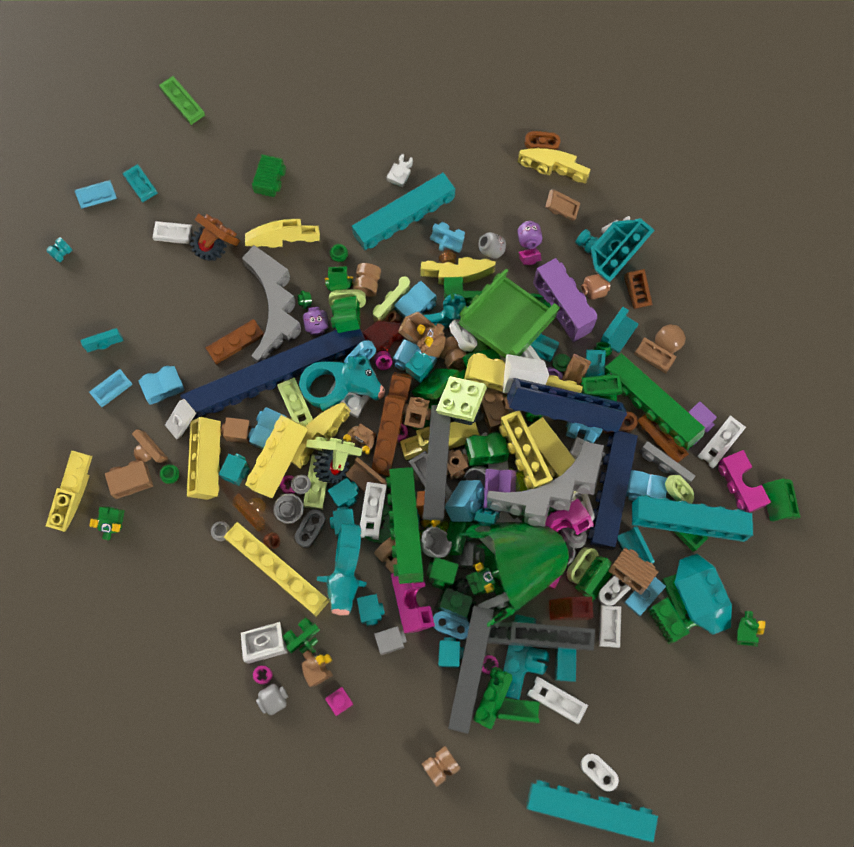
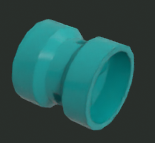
M585 229L578 236L575 244L583 247L585 252L591 254L590 248L599 238L593 237L591 232Z
M59 237L55 240V244L49 246L46 251L60 263L64 256L70 254L73 249Z

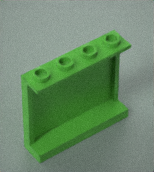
M505 269L501 274L498 273L494 277L493 282L483 288L482 294L480 296L476 295L471 301V305L469 307L465 306L459 314L461 316L460 326L505 359L507 354L521 356L556 318L560 309L555 303L548 308L506 277L508 269Z

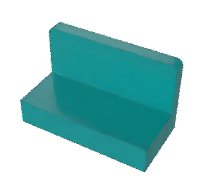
M625 307L621 308L600 342L611 344V349L617 353H620L638 327L637 322L627 317L629 310Z
M540 334L531 346L539 358L551 362L559 342Z
M638 526L618 535L617 542L621 551L626 547L628 550L631 549L637 552L639 558L645 562L648 561L652 564L655 562Z
M555 648L554 681L576 682L575 649Z

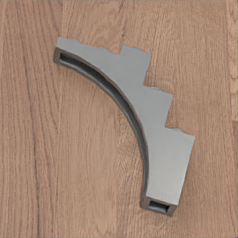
M253 245L243 256L242 260L244 266L262 284L269 303V318L266 331L260 345L252 354L254 363H258L270 358L271 353L282 345L283 339L289 343L292 339H296L301 333V327L297 320L287 314V312L290 313L295 307L294 296L282 288L290 280L288 269Z
M584 442L581 452L573 465L548 484L522 492L504 493L489 491L487 495V508L494 511L509 512L517 516L523 515L525 516V523L531 526L545 527L549 507L569 511L574 491L581 494L594 495L604 445Z

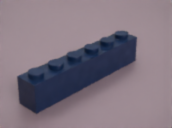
M514 378L507 395L509 408L515 411H526L533 415L566 420L569 423H579L590 428L597 427L608 432H618L627 415L625 407L621 402Z
M618 431L608 437L607 447H609L608 454L605 453L603 465H606L605 471L601 472L599 483H602L601 490H597L596 493L597 509H593L594 525L593 528H589L587 539H590L589 545L607 550H613L616 547L638 435Z

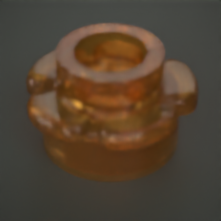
M446 250L439 255L441 263L451 262L455 264L456 254L452 251Z

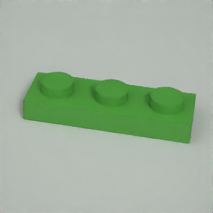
M174 76L159 85L160 90L190 125L205 116L201 107Z

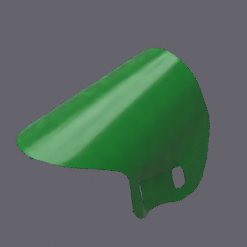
M496 522L488 526L491 528L490 531L479 532L475 531V529L485 525L478 523L467 528L465 534H458L471 538L491 536L493 539L500 578L507 597L513 606L505 609L507 610V615L499 613L488 621L487 628L512 615L549 587L566 570L569 558L568 548L563 538L548 526H531L525 522ZM503 617L497 622L494 620L495 618Z

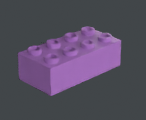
M555 258L537 268L533 284L540 295L551 306L555 303L560 307L556 318L572 342L591 333L597 320V313L592 307H589L585 295L578 291L572 277L569 278L565 266Z

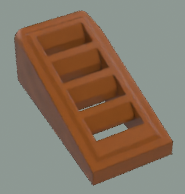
M645 269L625 273V283L633 308L651 306L652 301ZM639 277V281L633 282L632 278ZM641 284L640 288H634V285ZM643 291L644 294L636 296L635 292ZM645 298L646 301L638 303L637 299Z

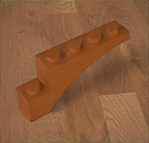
M397 372L392 374L389 393L385 397L371 468L376 473L390 476L389 469H392L404 417L403 410L405 403L407 404L413 377L407 374Z

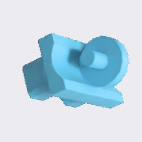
M441 222L439 225L434 224L430 240L440 244V251H443L446 247L459 253L462 249L465 232L460 229L453 232L449 230V225Z
M567 422L566 436L576 439L579 432L585 435L584 441L594 443L596 439L598 440L603 429Z

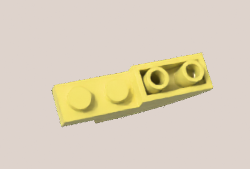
M541 148L525 149L519 152L518 163H521L524 167L533 168L541 174L550 176L554 170L560 175H566L576 182L585 184L591 170L575 163L577 156L566 152Z
M301 219L270 222L245 234V246L252 247L255 245L256 247L268 246L276 248L282 247L283 240L289 242L319 241V226H302Z
M470 257L459 258L458 265H454L451 262L443 264L426 261L421 262V276L437 277L438 284L443 285L444 277H463V283H468L494 273L496 261H491L490 259L475 260Z
M342 402L325 410L307 424L306 428L308 430L291 461L295 466L301 469L303 465L308 463L310 455L316 450L306 447L307 439L316 440V437H323L329 441L330 438L336 436L338 428L348 419L351 411L345 403Z
M458 422L450 423L449 450L464 445L466 438L472 435H479L476 422L472 425ZM430 427L417 430L416 436L400 441L406 460L415 458L424 451L428 453Z
M71 450L61 487L57 488L46 523L47 527L66 532L85 491L90 476L87 473L92 456Z

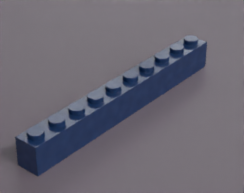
M361 329L341 333L334 330L180 396L196 412L192 420L199 417L205 418L207 414L220 412L228 405H237L247 397L253 398L259 395V392L276 388L278 384L301 375L313 363L343 360L361 341L366 340Z

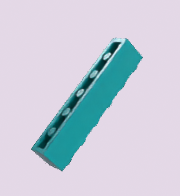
M443 172L352 225L353 235L364 251L368 248H373L381 240L389 239L398 230H404L410 223L421 220L425 214L436 211L442 204L450 203L455 197V187Z
M649 495L638 496L632 503V525L742 542L747 541L753 536L752 513L741 509L728 510L722 506L709 507L706 504H689L687 501L676 502L670 501L668 498L656 499L651 498Z
M537 780L536 784L531 783L526 805L528 810L654 842L658 816L652 815L653 810L640 807V810L637 811L631 809L632 805L619 801L618 806L611 804V799L599 796L598 800L591 799V794L578 791L576 795L569 793L570 788L558 785L557 789L549 788L550 783Z

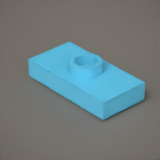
M111 180L75 190L81 209L117 199Z
M119 369L89 391V393L101 407H104L133 384Z
M655 577L642 595L634 591L624 603L638 616H641L666 586Z

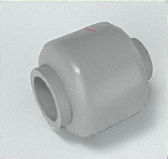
M488 232L480 238L479 250L483 255L496 259L505 252L506 242L503 237Z
M271 684L258 693L256 701L263 714L273 715L286 707L288 694L283 686L279 688L276 684Z

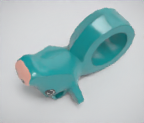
M348 356V363H313L301 374L299 382L300 391L304 398L316 408H321L322 411L339 404L348 392L369 396L375 401L382 399L385 395L384 387L378 381L368 358L364 356L357 358ZM321 375H332L336 381L333 391L326 397L312 396L311 386L314 380Z
M341 523L337 540L334 572L329 576H317V581L327 583V598L331 603V612L339 616L349 615L358 586L366 587L367 582L356 579L354 575L361 543L360 525Z

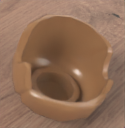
M675 324L662 327L655 337L656 345L671 354L680 350L686 340L684 331Z

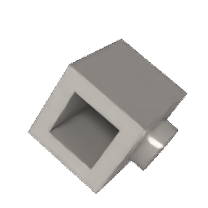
M398 626L374 634L380 655L403 649V643L407 642L404 631H399Z

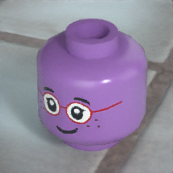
M526 221L518 228L519 243L522 247L534 249L541 244L542 233L537 223Z
M320 307L309 308V312L303 315L305 331L310 332V335L324 334L325 330L329 328L327 312L320 310Z

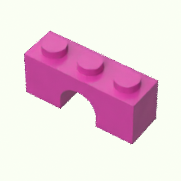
M744 450L725 457L718 463V470L725 477L729 492L734 494L738 509L751 513L771 503L762 485L751 488L744 484L742 475L752 468Z
M578 498L571 501L569 511L558 510L550 513L545 523V526L552 528L556 532L562 528H571L576 535L594 525L590 514Z
M394 573L391 574L404 634L419 632L435 626L431 607H420L416 601L418 590L425 587L424 577L423 582L399 584L398 576L394 577Z

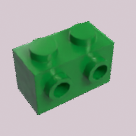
M435 557L434 563L430 562L427 569L429 582L438 589H444V587L452 589L459 564Z

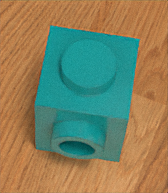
M417 351L405 365L406 373L422 383L433 369L432 359L427 354H420Z
M228 454L218 475L221 479L240 486L243 478L246 479L249 474V464L242 455L235 454L234 456Z
M346 478L330 488L328 493L338 508L351 507L357 502L356 499L359 498L357 492L360 490L354 481L350 482Z
M339 507L337 511H333V517H330L331 529H335L336 538H338L341 523L355 524L353 509Z
M377 594L357 598L361 623L366 624L367 627L378 625V621L382 620L381 615L385 613L383 602H378Z
M444 637V641L439 642L438 667L459 668V659H463L464 647H460V642H457L456 638Z

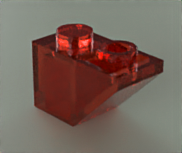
M377 321L363 332V336L366 341L373 342L376 354L380 351H388L391 348V344L395 341L399 342L404 338L398 332L402 323Z
M567 597L549 600L550 620L592 619V597Z

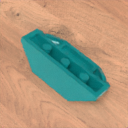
M641 218L613 222L590 248L595 272L610 283L655 230Z
M699 554L680 559L675 585L691 621L709 631L712 635L731 628L732 604L716 568Z

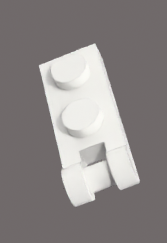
M730 415L697 457L701 460L704 459L711 468H714L746 427ZM712 450L716 453V456L713 457L708 452Z
M367 482L360 522L362 538L369 536L372 539H379L387 488L385 484ZM367 523H373L374 529L366 528Z
M536 677L534 680L535 685L532 690H529L527 695L574 723L579 724L588 705L545 680ZM542 688L548 690L545 697L539 694Z

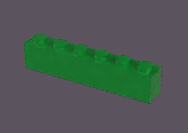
M622 353L605 367V375L620 374L622 395L629 397L633 405L638 409L641 408L649 420L655 421L665 434L673 437L674 442L679 447H684L688 450L704 436L705 427Z
M413 467L389 469L390 477H386L387 489L391 488V494H388V505L393 507V511H389L390 523H394V528H390L391 540H395L396 546H392V556L397 558V564H393L394 577L398 576L399 584L423 582Z

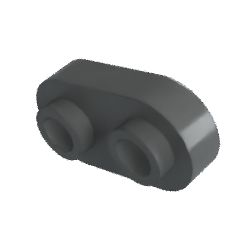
M311 510L306 514L295 533V540L299 546L307 548L315 542L325 525V517L321 511ZM314 518L319 519V522L317 524L312 523V520ZM304 535L309 536V539L307 541L302 540V537Z

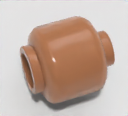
M599 274L587 276L584 279V284L581 285L582 293L591 300L605 297L608 291H610V283Z

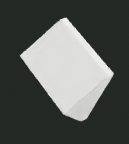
M507 354L503 393L509 392L514 378L546 385L549 373L543 360Z
M280 622L241 633L243 660L248 664L288 653Z

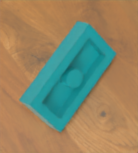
M481 507L476 511L474 520L479 521L481 525L491 526V523L495 524L499 519L500 511Z

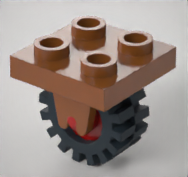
M198 213L194 219L203 225L204 228L200 227L198 228L199 232H194L196 236L191 237L194 242H190V246L194 247L192 251L201 259L216 261V258L220 259L222 257L221 253L224 254L226 252L223 250V248H227L224 242L237 246L241 241L236 237V232L223 226V223L215 217L213 218L208 214L203 216Z

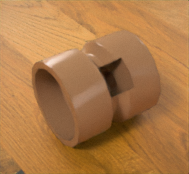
M369 263L359 264L353 289L362 290L366 297L375 296L381 269Z
M452 336L445 339L444 349L440 356L445 360V365L448 369L460 371L466 367L462 357L467 355V352L459 347L456 338Z
M390 537L377 548L374 554L381 562H386V568L393 574V564H397V558L391 559L392 546H396V543Z
M446 747L436 752L435 758L430 757L421 763L436 787L446 780L447 775L452 776L460 770V767Z

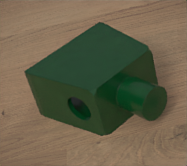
M444 588L440 592L434 609L450 613L470 623L473 607L477 603L470 596Z

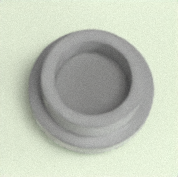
M300 474L292 479L291 487L295 493L305 494L311 487V481L306 475Z
M223 521L216 522L211 527V536L217 541L226 540L224 536L230 530V526Z

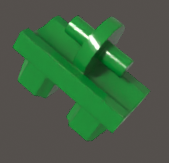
M304 618L298 623V626L303 631L299 637L292 630L283 635L284 641L287 644L286 648L291 653L303 644L305 645L299 649L302 654L308 650L312 654L316 652L313 646L319 641L316 637L309 642L308 640L318 633L320 629L316 624Z

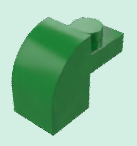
M444 277V299L451 295L452 300L454 299V294H458L465 299L466 305L470 306L473 298L476 295L480 296L482 294V291H463V277Z

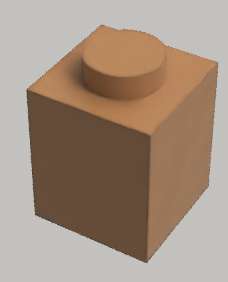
M226 417V422L221 427V434L226 441L249 444L250 439L248 435L252 425L249 420Z

